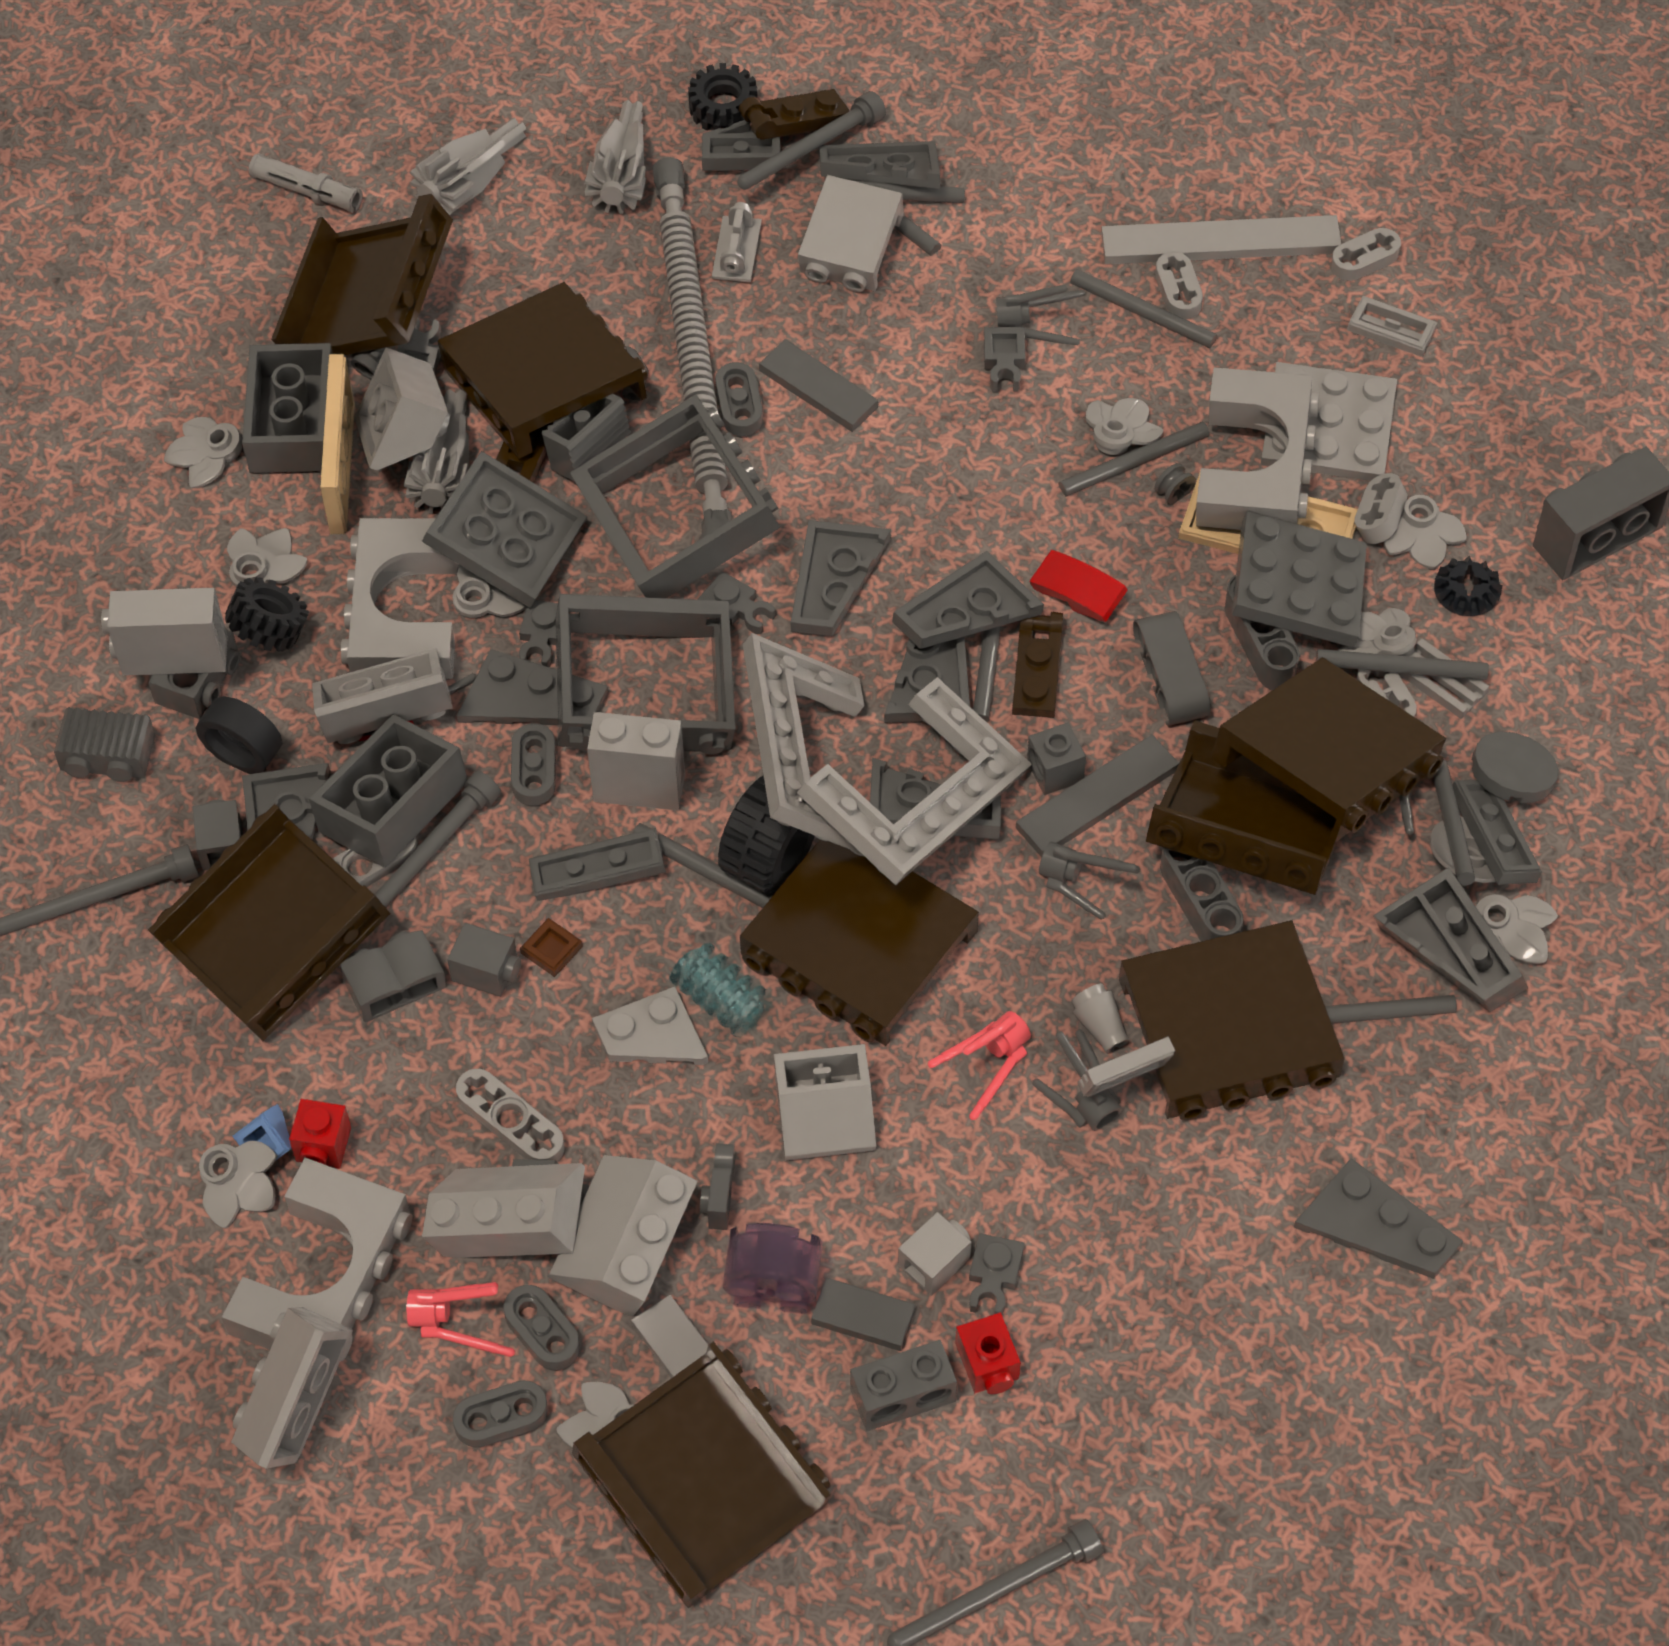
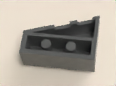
M1449 867L1373 915L1380 929L1489 1012L1528 989L1522 973Z

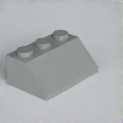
M387 347L354 417L369 468L380 470L431 449L437 435L442 436L445 433L450 418L431 363Z
M436 648L312 683L314 711L327 743L338 741L339 744H348L355 742L363 737V733L379 729L393 714L406 721L420 717L421 720L427 721L439 718L446 713L445 710L453 708L451 695Z
M604 1155L579 1207L573 1253L558 1254L548 1278L616 1311L634 1316L646 1300L698 1181L656 1160Z
M582 1163L455 1169L429 1193L422 1238L443 1257L468 1258L573 1253L585 1166Z
M304 1307L288 1308L286 1313H281L271 1331L270 1338L274 1342L267 1358L263 1357L254 1370L252 1384L255 1387L250 1399L240 1406L234 1417L233 1428L236 1429L231 1443L257 1465L266 1469L295 1464L302 1453L353 1330Z

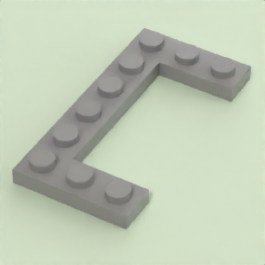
M751 633L743 643V650L770 818L784 826L795 827L814 835L822 841H830L850 849L857 855L864 856L797 794L804 782L810 778L796 695L806 696L824 704L833 711H842L856 717L865 706L860 679Z
M938 677L920 690L908 705L920 715L925 723L931 725L969 762L895 824L891 823L829 764L805 781L797 792L816 813L821 815L848 843L852 844L876 866L879 872L884 874L895 885L1022 777L1032 765Z

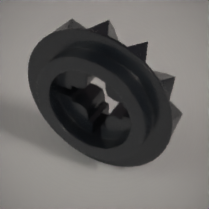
M1469 555L1464 561H1457L1452 558L1448 565L1445 567L1440 566L1434 581V592L1438 601L1449 611L1462 616H1478L1489 612L1497 605L1503 585L1499 582L1498 571L1490 570L1487 561L1481 564L1473 562ZM1467 574L1470 575L1474 585L1470 596L1467 595V590H1465V585L1463 584Z

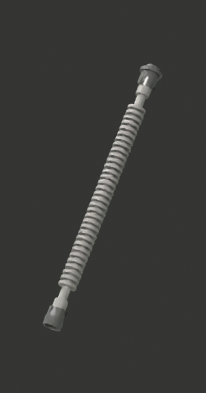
M662 158L655 162L652 171L657 197L661 200L662 208L666 210V214L660 219V229L684 401L697 394L706 410L714 407L718 412L691 218L681 210L684 205V168L682 162L676 158ZM705 432L689 440L695 487L699 492L705 494V500L702 503L704 519L701 522L702 534L699 540L733 520L732 512L727 509V502L721 496V491L728 485L725 463Z

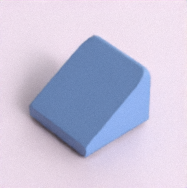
M278 1104L260 1114L233 1135L239 1146L248 1141H259L266 1144L277 1154L276 1160L292 1149L283 1112Z

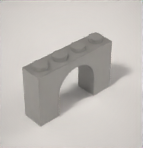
M1214 367L1209 401V425L1252 428L1264 431L1275 437L1281 443L1285 452L1274 464L1257 471L1246 472L1201 468L1196 504V526L1241 530L1242 520L1247 511L1297 524L1298 518L1306 519L1308 493H1301L1302 484H1310L1312 459H1305V450H1314L1316 426L1308 425L1309 416L1317 417L1319 392H1312L1313 375Z
M436 518L359 519L358 535H351L350 542L351 559L356 560L355 569H348L347 574L348 594H353L352 604H345L344 625L345 629H349V639H342L341 662L342 664L349 665L350 672L436 648L445 679H453L456 643L452 622L397 621L381 613L375 606L381 591L391 582L401 577L415 574H457L459 564L422 542L427 530Z
M304 1158L284 1196L289 1213L295 1217L331 1229L346 1238L353 1247L349 1268L336 1284L322 1292L311 1295L289 1294L242 1277L222 1315L227 1333L270 1350L274 1342L270 1338L273 1325L279 1315L286 1313L288 1308L304 1307L352 1329L356 1319L364 1320L372 1304L373 1295L370 1291L376 1279L384 1280L390 1270L393 1255L390 1251L396 1239L404 1240L410 1230L413 1216L410 1214L406 1194ZM352 1335L340 1361L346 1358L353 1339Z

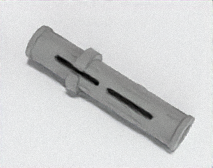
M261 153L255 154L250 161L249 175L252 178H258L309 196L314 203L323 205L326 202L346 209L351 213L353 211L356 212L361 204L363 193L360 188H354L337 182L329 174L320 173L317 175L266 157Z

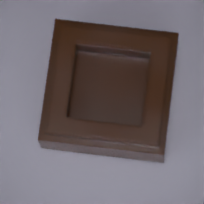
M547 918L520 947V953L555 977L583 947V942L556 922Z

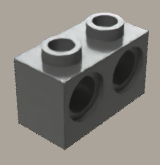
M226 630L228 636L226 672L153 674L148 683L154 703L201 719L206 708H209L215 698L220 697V685L227 674L233 675L238 668L240 652L236 645L234 633Z
M941 1340L850 1369V1390L866 1432L956 1402L957 1380Z

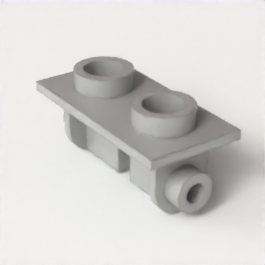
M745 202L735 203L730 208L728 216L722 217L712 279L751 282L762 219H754L749 205Z

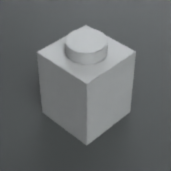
M936 1212L898 1248V1266L932 1296L970 1260V1236L957 1221H947L940 1213Z

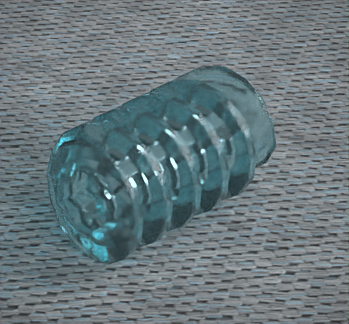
M710 942L705 943L700 948L691 950L679 959L669 974V981L674 985L678 984L680 991L684 994L691 995L694 1003L704 1006L707 1014L717 1017L720 1025L730 1028L733 1036L741 1037L761 1018L764 1011V1003L762 1001L767 989L760 985L749 992L754 978L747 974L736 981L741 968L737 964H732L723 970L727 964L728 957L720 953L712 958L715 946Z

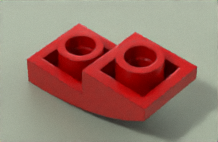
M1052 549L1029 581L1034 590L1066 601L1073 611L1103 622L1108 620L1128 591L1124 584L1101 570Z

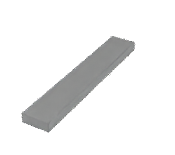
M1337 215L1102 226L1101 229L1105 264L1157 262L1158 258L1167 252L1183 253L1190 260L1333 254L1335 248L1341 244Z

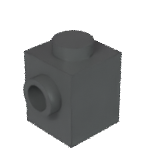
M464 923L447 959L451 981L500 997L507 983H513L516 980L521 966V958L517 957L514 938L468 923Z

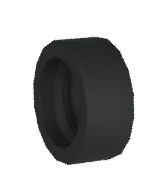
M226 696L215 698L195 727L199 740L217 759L248 774L264 772L283 744L280 732L263 713L250 704Z

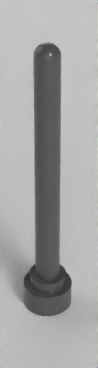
M868 91L854 100L851 111L741 174L737 179L739 188L743 190L751 188L858 124L861 126H872L882 120L886 115V108L882 99L873 91Z
M475 771L464 783L465 789L461 793L463 798L375 893L376 897L386 908L475 809L481 810L484 806L490 807L501 795L499 786L488 775L481 771Z
M186 844L171 849L172 854L164 856L165 861L1 917L0 936L171 878L172 881L181 879L182 882L198 878L199 874L189 845Z
M1087 1519L1077 1522L1067 1528L1068 1533L1061 1537V1543L894 1631L887 1639L888 1646H911L1070 1560L1077 1563L1083 1559L1087 1563L1104 1554L1103 1546L1096 1531Z

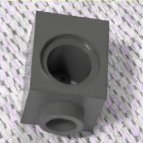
M1069 722L1029 736L1027 760L1032 763L1030 769L1044 795L1072 786L1084 778L1086 755Z
M212 800L206 804L192 806L196 851L202 870H208L220 859L223 851L235 844L243 836L242 819L236 800Z

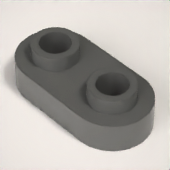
M732 362L725 364L717 371L715 377L716 393L722 421L725 424L724 427L728 432L736 436L754 434L763 423V409L755 372L744 363ZM738 384L742 388L731 389L730 386ZM740 416H746V417H748V419H745V420H739V419H736V418H738V417H740Z
M537 723L520 727L512 737V790L515 798L525 805L536 806L547 802L553 796L556 787L555 738L548 727ZM531 746L542 748L538 753H529L527 751ZM532 782L541 784L537 789L526 788Z
M522 1285L513 1289L507 1295L503 1306L506 1323L534 1359L544 1368L561 1370L573 1364L580 1351L579 1337L574 1326L543 1289L534 1285ZM527 1307L534 1308L537 1311L536 1315L530 1319L522 1318L520 1312ZM555 1341L562 1342L565 1345L564 1349L559 1353L550 1352L547 1349L548 1346Z
M522 1380L467 1397L454 1410L453 1425L455 1433L459 1440L468 1446L484 1447L533 1431L540 1427L547 1417L548 1405L546 1395L536 1383ZM522 1403H528L533 1407L532 1411L527 1415H519L515 1412V1409ZM475 1418H483L487 1421L486 1426L481 1430H473L469 1427L471 1421Z

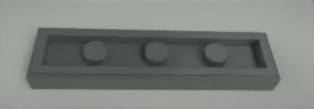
M1152 734L1016 821V829L1042 858L1044 850L1050 842L1060 845L1069 842L1174 774L1179 762Z

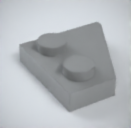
M675 987L592 1018L593 1027L609 1061L632 1062L633 1060L641 1059L648 1063L666 1064V1061L694 1062V1065L708 1063L707 1053Z

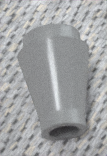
M1103 984L1093 985L1072 999L1071 1002L1075 1007L1073 1014L1102 1045L1106 1054L1114 1051V1047H1123L1130 1041L1125 1033L1113 992L1106 991Z

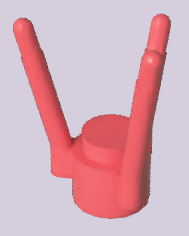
M1007 1011L995 1022L992 1021L978 1033L942 1052L940 1055L929 1060L927 1064L930 1068H934L961 1053L970 1055L983 1046H986L996 1057L1000 1058L1003 1055L1008 1057L969 1114L971 1120H976L984 1108L987 1107L1016 1063L1027 1055V1051L1022 1045L1031 1038L1030 1029L1019 1015L1012 1011Z
M496 1282L445 1289L409 1290L406 1307L407 1323L409 1327H421L422 1338H440L512 1357L515 1354L513 1348L439 1327L440 1322H448L450 1301L494 1296L498 1292V1284Z

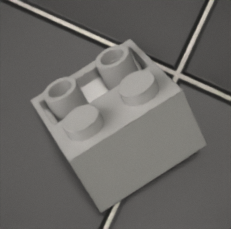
M865 1044L774 1054L775 1084L785 1161L876 1150L871 1083Z

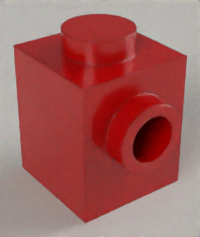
M300 1099L289 1138L296 1162L302 1163L304 1158H308L332 1168H341L351 1132V1124L345 1105Z
M1001 1312L956 1326L955 1344L974 1394L987 1390L988 1394H998L1010 1389L1014 1385V1381L1019 1379L1021 1362Z

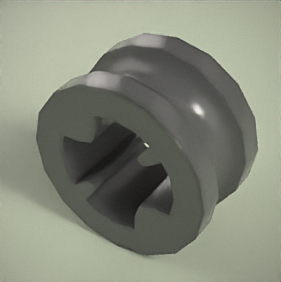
M1176 463L1168 467L1159 476L1154 489L1159 495L1165 494V500L1170 505H1173L1191 492L1196 478L1191 473H1185V468L1182 464Z

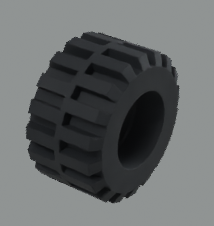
M762 776L744 792L726 823L719 845L718 866L720 870L766 894H772L781 887L806 857L815 836L792 826H784L770 818L764 776Z

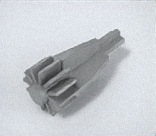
M629 100L624 101L619 120L615 118L610 122L597 142L594 161H590L584 182L586 184L585 196L594 195L592 201L594 207L604 201L606 203V213L609 212L611 205L617 206L619 214L624 213L625 204L634 210L637 200L641 201L646 182L644 177L646 167L644 166L643 124L641 123L643 104L638 100L635 103H631Z
M512 118L490 135L486 129L444 144L410 171V174L415 178L410 181V185L416 187L418 191L415 195L416 199H418V196L432 194L449 215L480 194L505 164L501 155L526 137L523 132L526 130L524 123H518L516 118Z
M451 389L446 391L444 402L450 414L447 429L442 436L437 435L431 449L414 455L413 461L409 462L404 483V487H407L406 498L416 497L414 504L416 508L420 507L423 503L430 506L428 512L430 514L433 513L434 507L440 506L441 509L444 507L469 470V434L466 432L465 416L468 401L465 400L466 393L461 389L457 393Z

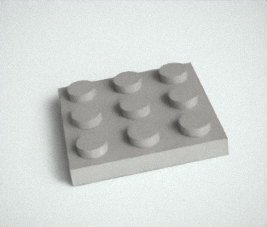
M1276 362L1275 372L1313 375L1312 392H1319L1317 417L1309 416L1308 425L1316 426L1314 450H1305V459H1312L1311 472L1367 481L1385 474L1397 379ZM1265 432L1261 465L1271 466L1282 457L1285 450L1275 437Z

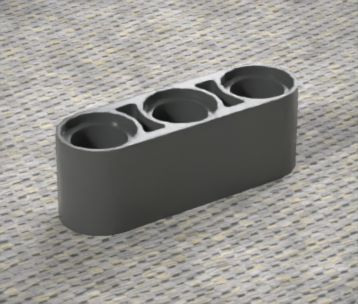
M1235 575L1229 580L1224 607L1226 617L1259 681L1264 687L1274 690L1296 675L1300 657L1299 649L1289 630L1232 615Z
M1172 611L1134 620L1135 640H1140L1144 650L1140 654L1147 673L1153 675L1156 686H1153V690L1160 709L1165 708L1169 720L1165 721L1166 725L1210 716L1211 708L1207 688L1178 612Z
M1163 847L1160 864L1161 874L1199 940L1205 941L1241 932L1244 918L1242 911L1214 863ZM1175 857H1184V858H1186L1188 861L1182 862V861H1177V860H1175V859H1173V858H1175ZM1202 891L1209 895L1198 896L1193 892ZM1224 926L1229 931H1218L1214 927Z

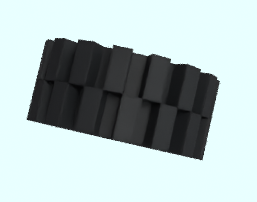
M719 63L720 69L715 70L712 64L706 66L707 73L700 69L696 73V79L692 77L690 87H688L690 115H693V121L696 124L702 123V129L708 131L710 126H713L714 130L728 128L732 124L744 120L739 112L740 104L749 97L758 98L756 80L753 76L750 77V73L746 69L739 73L738 65L733 64L731 69H726V63ZM720 93H728L737 97L736 100L724 104L709 100L712 96Z
M256 577L254 581L251 578H246L244 582L240 581L225 612V621L230 623L229 629L232 632L239 631L238 638L244 641L248 638L252 640L250 645L254 647L262 644L264 650L271 651L274 646L277 652L284 651L285 647L289 650L296 644L309 615V610H306L307 605L305 601H299L300 596L296 592L288 593L289 587L285 585L281 588L277 587L276 581L270 579L268 583H265L263 578Z

